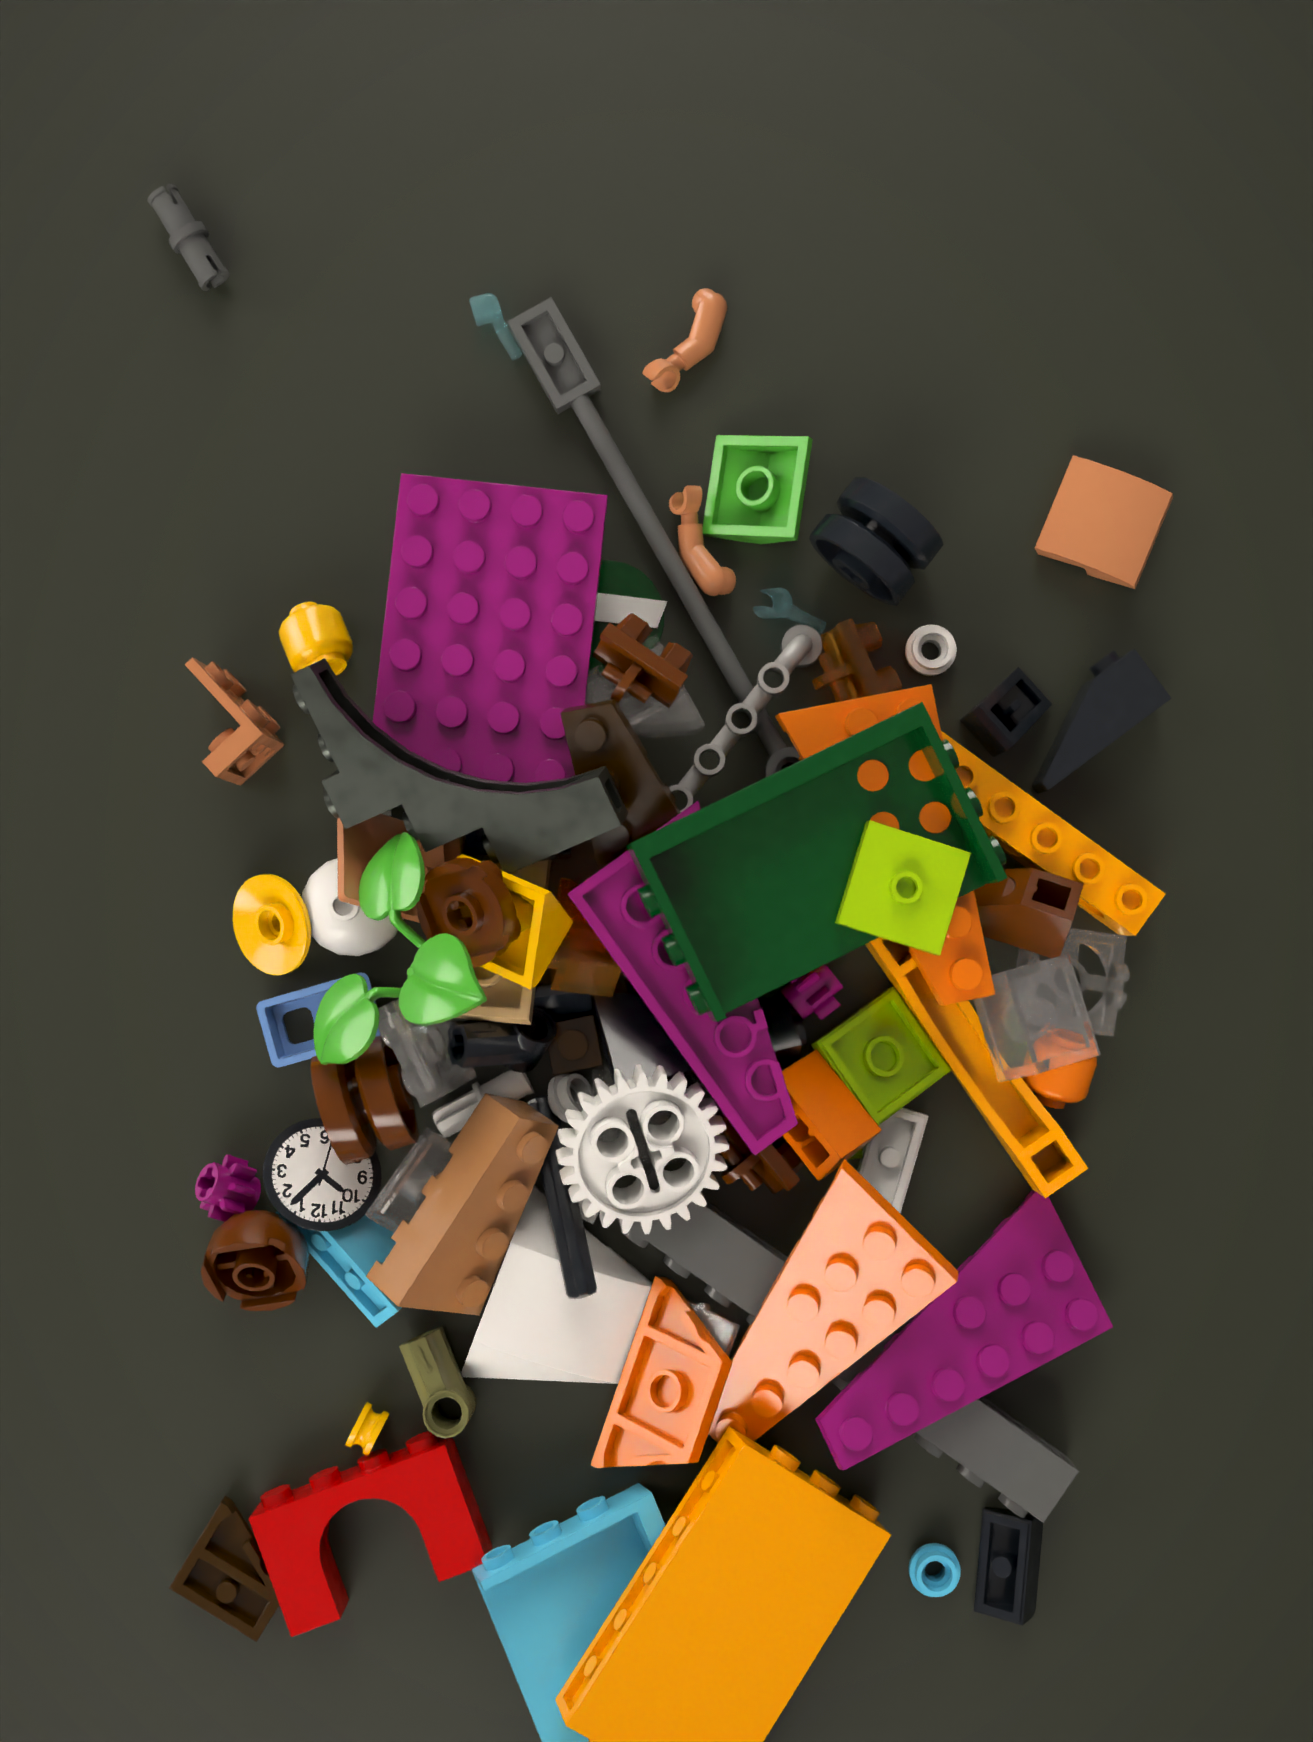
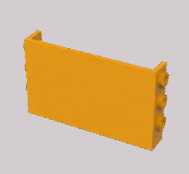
M729 1426L557 1695L555 1701L565 1725L587 1737L589 1742H764L891 1537V1534L877 1520L881 1512L856 1494H854L850 1501L838 1494L841 1487L822 1472L815 1469L812 1475L809 1476L799 1470L798 1467L801 1462L780 1446L774 1444L771 1451Z

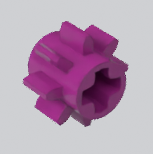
M825 964L790 981L779 991L803 1020L813 1012L819 1019L823 1020L841 1006L834 995L843 989V986Z
M228 1154L225 1155L222 1164L213 1162L206 1165L200 1172L195 1186L196 1198L202 1201L200 1209L207 1210L209 1218L225 1222L234 1214L252 1211L261 1193L260 1180L255 1177L257 1170L248 1167L247 1160Z

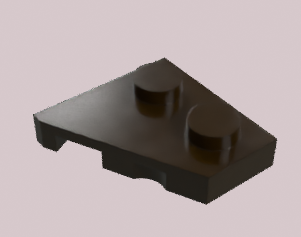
M225 1496L169 1586V1589L257 1642L277 1610L279 1602L254 1534L233 1500Z

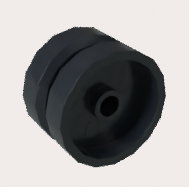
M855 477L837 501L842 515L826 514L811 533L809 540L824 561L855 587L885 604L897 606L915 583L910 568L925 570L944 544L940 534L933 525L902 497L878 482L865 477Z

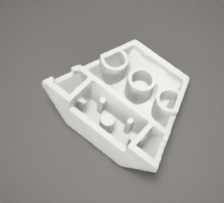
M534 1185L461 1372L462 1377L618 1384L653 1282L585 1229L597 1292L585 1298L569 1299L566 1295L545 1193Z

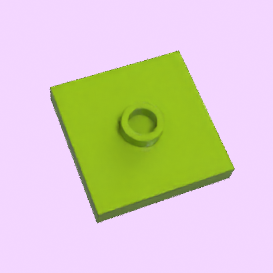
M866 821L835 924L940 956L971 852L878 822Z
M894 986L887 988L811 1044L813 1049H817L878 1126L951 1071Z

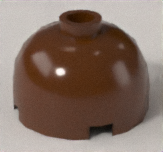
M266 1210L244 1211L235 1214L219 1226L211 1237L200 1271L203 1284L215 1298L224 1302L226 1295L241 1300L240 1309L272 1311L289 1306L296 1300L297 1292L300 1289L304 1290L309 1272L307 1241L297 1225L288 1221L281 1214Z

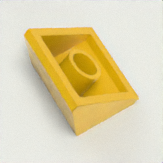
M465 854L457 856V858H471L477 862H481ZM501 870L503 882L514 901L516 916L521 924V933L517 940L510 943L502 955L480 967L531 990L538 985L573 924V920L551 891ZM466 904L460 907L463 917L469 916L473 920L469 907Z

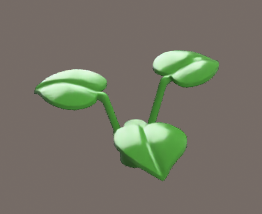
M403 831L401 834L395 835L373 856L362 874L358 893L360 907L368 918L379 921L389 915L391 924L419 948L413 963L407 969L408 979L402 988L374 987L369 991L365 978L358 974L347 975L334 983L321 1000L314 1022V1046L317 1058L321 1062L320 1064L349 1063L361 1056L370 1047L379 1026V1010L374 1003L379 998H399V1008L405 1019L421 1026L438 1024L454 1019L487 1001V997L476 978L470 954L459 938L444 933L425 941L401 917L400 911L410 910L419 902L425 881L424 861L415 838L407 832Z

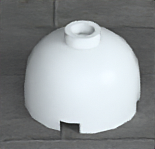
M337 858L327 861L310 876L302 892V899L309 914L311 935L320 946L338 955L361 956L380 950L395 937L398 929L391 924L389 915L379 921L373 920L364 914L360 906L339 900Z

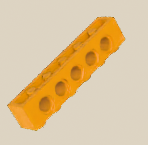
M941 731L943 740H948L956 752L959 768L955 770L964 788H971L981 804L983 816L979 817L987 836H994L1003 851L1026 868H1035L1083 883L1078 906L1119 936H1136L1166 894Z

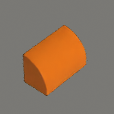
M817 1049L782 1071L798 1122L795 1127L782 1136L818 1181L837 1169L844 1159L846 1161L882 1131Z

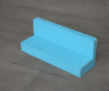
M375 1204L360 1220L342 1229L313 1231L297 1226L307 1241L309 1253L376 1328L402 1308L396 1306L366 1277L376 1260L383 1263L396 1244L391 1237L397 1228Z

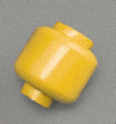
M315 602L298 604L291 609L289 616L282 622L279 629L280 641L294 672L325 658L337 676L345 670L347 662L354 651L351 637L341 613L329 605H318Z

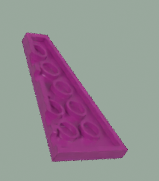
M697 801L659 829L700 810L699 802ZM626 851L567 895L752 1154L757 1155L798 1124L783 1073L776 1059L767 1030L768 1025L763 1009L760 1007L758 998L726 1013L727 1018L719 1022L710 1020L707 1013L701 1016L697 1014L685 990V987L692 984V981L684 964L675 967L671 962L661 940L662 937L668 935V931L660 915L651 918L645 909L637 891L638 888L645 884L629 851Z
M1032 1189L1024 1198L1025 1201L1009 1218H1005L993 1230L994 1234L976 1253L970 1255L957 1268L959 1271L957 1282L919 1311L900 1333H896L883 1347L884 1350L862 1373H858L815 1418L838 1469L843 1471L1113 1328L1049 1196L1044 1198Z

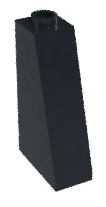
M608 992L594 994V1017L612 1084H615V1069L619 1068L625 1079L628 1080L633 1079L636 1065L641 1064L646 1078H652L657 1066L661 1065L667 1074L668 1082L680 1071L687 1080L686 1089L696 1082L702 1088H705L639 994ZM758 998L768 1025L767 1030L776 1059L780 1064L781 1070H784L799 1061L801 1047L807 1044L804 1024L799 1015L792 1016L787 999Z

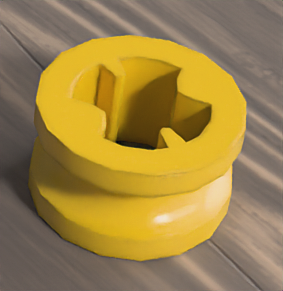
M366 1402L345 1444L350 1448L353 1445L361 1446L363 1449L362 1454L369 1456L390 1414L386 1411L375 1413L372 1409L373 1404Z

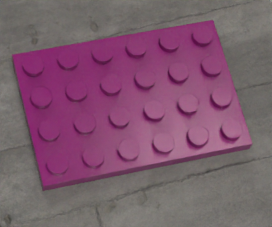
M401 473L373 723L409 751L445 769L477 778L530 783L575 776L560 713L565 708L586 704L608 495Z

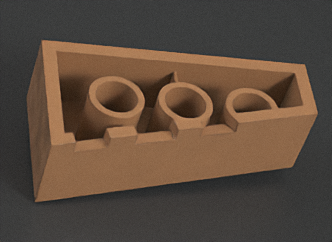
M485 1093L448 1151L452 1158L442 1172L430 1177L421 1191L426 1198L410 1222L402 1220L391 1237L396 1244L383 1263L376 1260L366 1277L398 1307L480 1316L559 1126L524 1101Z

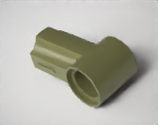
M439 1327L417 1335L402 1343L399 1347L424 1407L422 1415L425 1426L429 1432L437 1437L450 1438L463 1431L475 1413L477 1402L474 1392L465 1384L443 1327ZM447 1397L457 1401L462 1411L461 1418L451 1420L444 1417L439 1411V1399Z

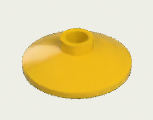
M261 874L245 881L238 890L233 905L234 932L243 954L253 966L266 974L283 975L294 971L305 960L311 942L310 918L303 899L288 881L277 875Z

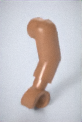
M700 289L693 296L692 307L696 315L689 337L673 349L674 354L667 359H656L644 368L642 374L649 380H654L651 382V385L659 391L671 392L676 389L680 381L679 371L682 369L685 371L689 370L714 351L728 307L724 297L712 289Z
M687 485L684 487L683 492H676L669 500V507L672 513L681 515V525L677 526L679 556L692 579L705 594L710 596L729 594L736 585L735 573L728 567H721L705 548L702 524L698 523L697 513L702 502V488L700 486Z

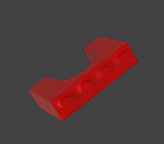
M426 1431L407 1440L405 1443L406 1448L388 1454L386 1448L370 1452L369 1456L364 1455L357 1460L358 1465L341 1472L338 1466L329 1467L312 1475L309 1478V1484L291 1490L290 1484H285L261 1495V1502H259L248 1519L291 1637L337 1621L343 1615L349 1598L330 1547L329 1525L331 1518L336 1512L354 1501L375 1498L392 1502L403 1508L419 1527L439 1582L468 1572L483 1564L481 1558L492 1550V1543L453 1437L441 1438Z

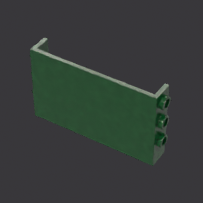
M923 702L626 846L645 884L637 889L642 903L651 918L660 915L668 931V935L661 938L662 943L675 967L684 964L692 981V984L686 986L685 990L699 1016L707 1013L710 1020L719 1022L727 1018L726 1013L879 938L835 924L865 823L876 813L888 812L893 814L899 822V830L971 852L958 898L985 884L998 883L1008 878L1002 867L1006 864L1004 851L994 836H987L979 817L983 816L981 804L971 788H964L955 770L959 768L956 752L948 740L944 739L941 741ZM919 750L923 751L935 776L930 781H919L909 771V760ZM878 760L887 767L889 779L886 786L881 790L868 791L859 784L857 772L865 761ZM940 802L949 809L951 821L943 832L930 833L921 826L919 814L927 803Z

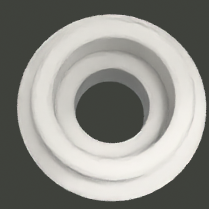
M938 625L919 627L910 635L905 646V655L909 665L916 672L926 676H935L945 672L953 664L957 652L956 642L951 633ZM930 642L937 646L939 654L936 659L929 660L923 656L921 648L924 643Z

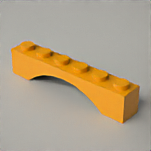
M877 938L865 944L1030 1187L1044 1198H1047L1089 1169L1058 1123L1044 1108L1005 1056L970 1002L963 1001L949 1005H939L908 951V946L882 938Z

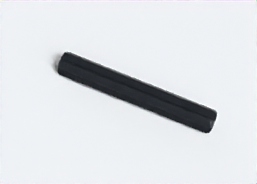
M548 1095L538 1096L527 1102L528 1105L559 1126L558 1129H563L561 1119L549 1107ZM557 1129L540 1172L566 1295L569 1299H581L596 1293L597 1284L579 1202L573 1203L568 1192L571 1185H563L559 1171L565 1166L558 1163L556 1150L566 1146L560 1143Z

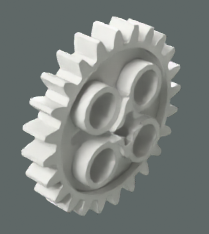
M641 1064L636 1065L633 1079L628 1080L625 1079L619 1068L615 1069V1084L609 1087L604 1081L596 1078L594 1081L598 1094L594 1098L583 1092L577 1094L583 1108L582 1112L567 1109L565 1112L567 1122L573 1128L558 1129L560 1143L566 1147L556 1150L558 1163L565 1166L559 1172L563 1185H571L568 1189L571 1201L575 1203L584 1200L582 1208L587 1218L600 1210L599 1218L604 1228H607L616 1218H619L624 1234L629 1232L634 1221L640 1222L644 1234L650 1233L652 1220L657 1219L660 1220L666 1230L671 1229L670 1215L676 1212L688 1221L691 1218L687 1205L691 1201L702 1207L707 1205L701 1192L702 1189L718 1190L720 1187L716 1177L711 1172L727 1170L724 1158L717 1154L729 1150V1144L725 1136L720 1135L727 1128L722 1117L714 1115L718 1111L712 1097L703 1099L705 1092L698 1082L686 1089L687 1080L680 1071L668 1082L667 1074L661 1065L657 1066L652 1078H646ZM629 1109H634L637 1113L638 1122L647 1143V1150L659 1182V1187L656 1190L649 1188L645 1170L639 1158L638 1149L626 1116V1112ZM667 1110L672 1112L671 1117L665 1123L660 1125L649 1124L650 1118L658 1111ZM608 1128L622 1130L619 1137L613 1141L603 1142L598 1140L599 1135ZM680 1157L686 1159L681 1168L674 1171L664 1170L665 1165L670 1160ZM632 1175L637 1177L633 1184L628 1187H614V1183L622 1176Z

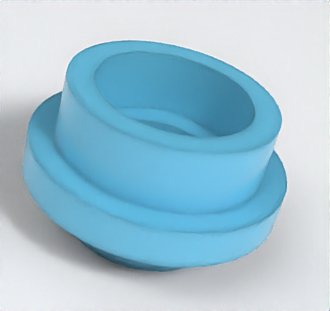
M939 1543L925 1544L913 1553L909 1561L908 1571L912 1584L920 1593L928 1597H942L949 1594L955 1589L960 1580L961 1568L954 1552L945 1545ZM938 1561L943 1564L942 1570L937 1575L925 1573V1568L930 1562Z

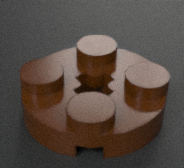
M456 858L433 868L426 874L425 881H428L425 884V891L421 894L420 900L417 903V914L427 939L444 933L456 936L466 946L473 967L482 966L502 955L510 943L518 939L521 933V924L516 916L513 898L503 882L502 872L495 863L489 860L477 862L471 858ZM466 904L472 913L473 920L469 916L463 917L460 907Z

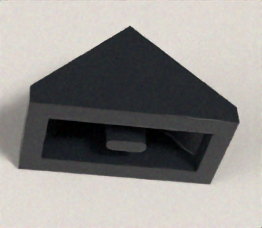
M1018 667L963 716L960 721L984 748L995 757L1010 749L1048 710L1052 703Z

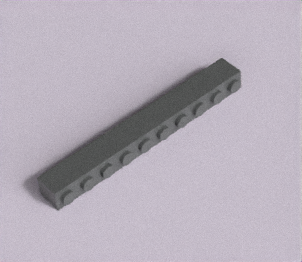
M651 1164L645 1174L649 1188L656 1190L659 1187V1182L654 1167ZM706 1200L707 1205L705 1207L699 1206L692 1201L687 1205L691 1218L688 1221L683 1219L677 1212L670 1215L671 1229L666 1230L660 1220L657 1219L652 1220L650 1233L644 1234L640 1222L634 1221L629 1232L624 1234L629 1240L642 1248H646L650 1243L666 1254L662 1261L670 1269L684 1278H688L690 1273L707 1283L704 1291L719 1304L729 1308L732 1303H735L749 1313L746 1321L750 1325L788 1259L784 1254L708 1200ZM891 1333L831 1382L840 1390H843L858 1373H862L884 1350L883 1347L895 1333ZM984 1396L917 1431L914 1440L933 1456L940 1458L944 1452L959 1463L956 1470L977 1487L982 1488L986 1482L1001 1492L998 1497L999 1501L1013 1513L1024 1518L1029 1512L1043 1523L1079 1472L1067 1455Z

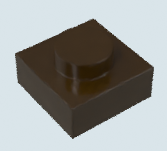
M594 1015L556 1022L557 1033L548 1047L553 1075L604 1065Z

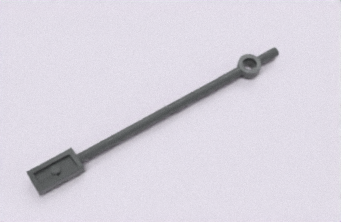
M550 297L507 321L508 327L557 414L571 407L573 408L739 703H742L754 687L591 401L590 396L601 391V384L554 300ZM764 707L757 716V724L754 730L770 757L764 770V778L780 771L784 765H793L799 762L800 755L795 747L786 746ZM745 713L749 722L751 723L750 717Z

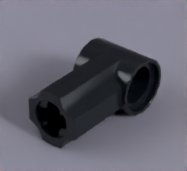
M537 1006L533 1007L531 1025L479 1020L453 1021L447 1031V1052L452 1065L458 1064L460 1068L504 1065L514 1072L526 1073L532 1071L537 1066L557 1033L556 1022L547 1011Z

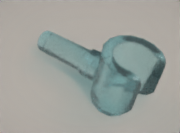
M491 293L471 297L469 302L476 325L481 326L492 322L495 333L512 361L521 357L523 353L507 328L497 297Z
M779 587L760 590L772 598L773 607L754 606L753 610L759 618L774 619L785 617L802 625L810 626L820 634L825 629L826 622L793 605L792 597L786 589Z

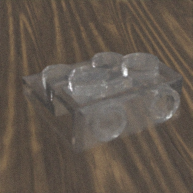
M399 999L378 1008L380 1035L386 1045L393 1049L402 1068L403 1083L408 1092L416 1097L420 1107L438 1100L477 1077L473 1067L460 1068L458 1064L452 1065L447 1052V1031L452 1024L450 1020L426 1026L413 1024L402 1015L399 1008Z

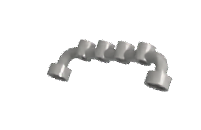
M797 625L785 633L780 647L781 654L778 658L761 668L756 686L742 703H737L728 710L725 725L712 742L702 745L697 749L694 755L693 766L679 784L669 787L672 793L679 792L687 798V805L680 812H683L693 804V798L709 778L717 776L722 771L725 757L741 737L748 736L753 732L757 724V716L772 697L779 696L785 691L789 683V676L794 669L808 667L818 659L822 650V640L814 628L807 625ZM768 672H776L782 678V685L777 688H771L765 684L763 677ZM737 712H744L750 717L751 724L747 728L739 729L733 725L731 717ZM706 752H712L718 757L719 765L715 769L707 770L701 766L699 762L700 756Z

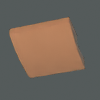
M1073 455L1040 533L1035 550L1038 555L1084 568L1089 576L1136 589L1172 502L1173 493L1126 472Z

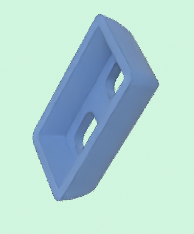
M362 972L356 973V974L361 975V976H363V977L365 978L366 983H367V987H368V991H369L370 989H372L371 983H370V980H369V977L367 976V974L362 973ZM339 979L269 998L257 1004V1014L273 1066L279 1068L316 1056L314 1039L298 1044L290 1042L283 1018L287 1012L305 1007L311 1011L315 1022L321 1000L329 988ZM380 1015L376 1036L384 1033Z

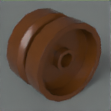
M386 1034L376 1036L370 1047L361 1056L349 1063L323 1065L320 1064L321 1062L318 1060L317 1055L312 1057L311 1077L317 1107L330 1143L339 1160L345 1165L372 1157L376 1150L377 1138L390 1151L416 1143L419 1140L417 1116L409 1084L398 1054Z

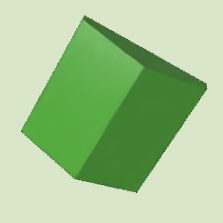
M716 435L703 520V535L760 545L798 540L813 439L809 436Z

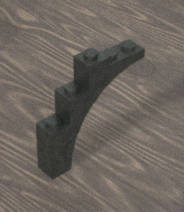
M325 658L291 674L295 683L293 685V694L296 702L304 713L311 715L319 731L317 740L323 755L328 761L335 762L338 770L321 782L325 788L323 797L328 810L335 818H340L345 829L402 804L405 810L403 812V822L406 830L416 841L420 840L425 852L483 828L485 834L482 836V841L487 855L493 863H500L503 871L510 874L622 826L628 815V811L606 766L569 778L530 783L485 780L445 769L409 751L377 727L349 697Z

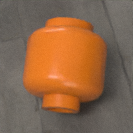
M1051 1029L1049 1034L1041 1035L1034 1039L1024 1069L1023 1080L1036 1093L1035 1096L1042 1105L1063 1109L1066 1103H1077L1086 1098L1097 1066V1056L1089 1048L1090 1041L1085 1037L1068 1030Z

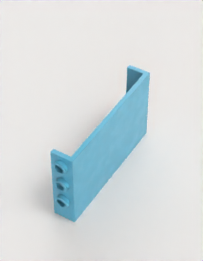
M640 1483L608 1499L600 1496L584 1502L576 1509L577 1515L560 1524L557 1520L541 1524L529 1533V1540L513 1548L510 1545L497 1547L481 1558L483 1564L471 1569L542 1742H589L587 1737L565 1725L555 1699L666 1526L652 1492Z

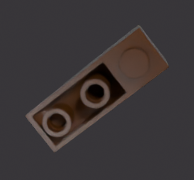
M1035 868L1004 869L1008 878L998 883L985 884L974 890L984 937L1059 960L1084 884Z

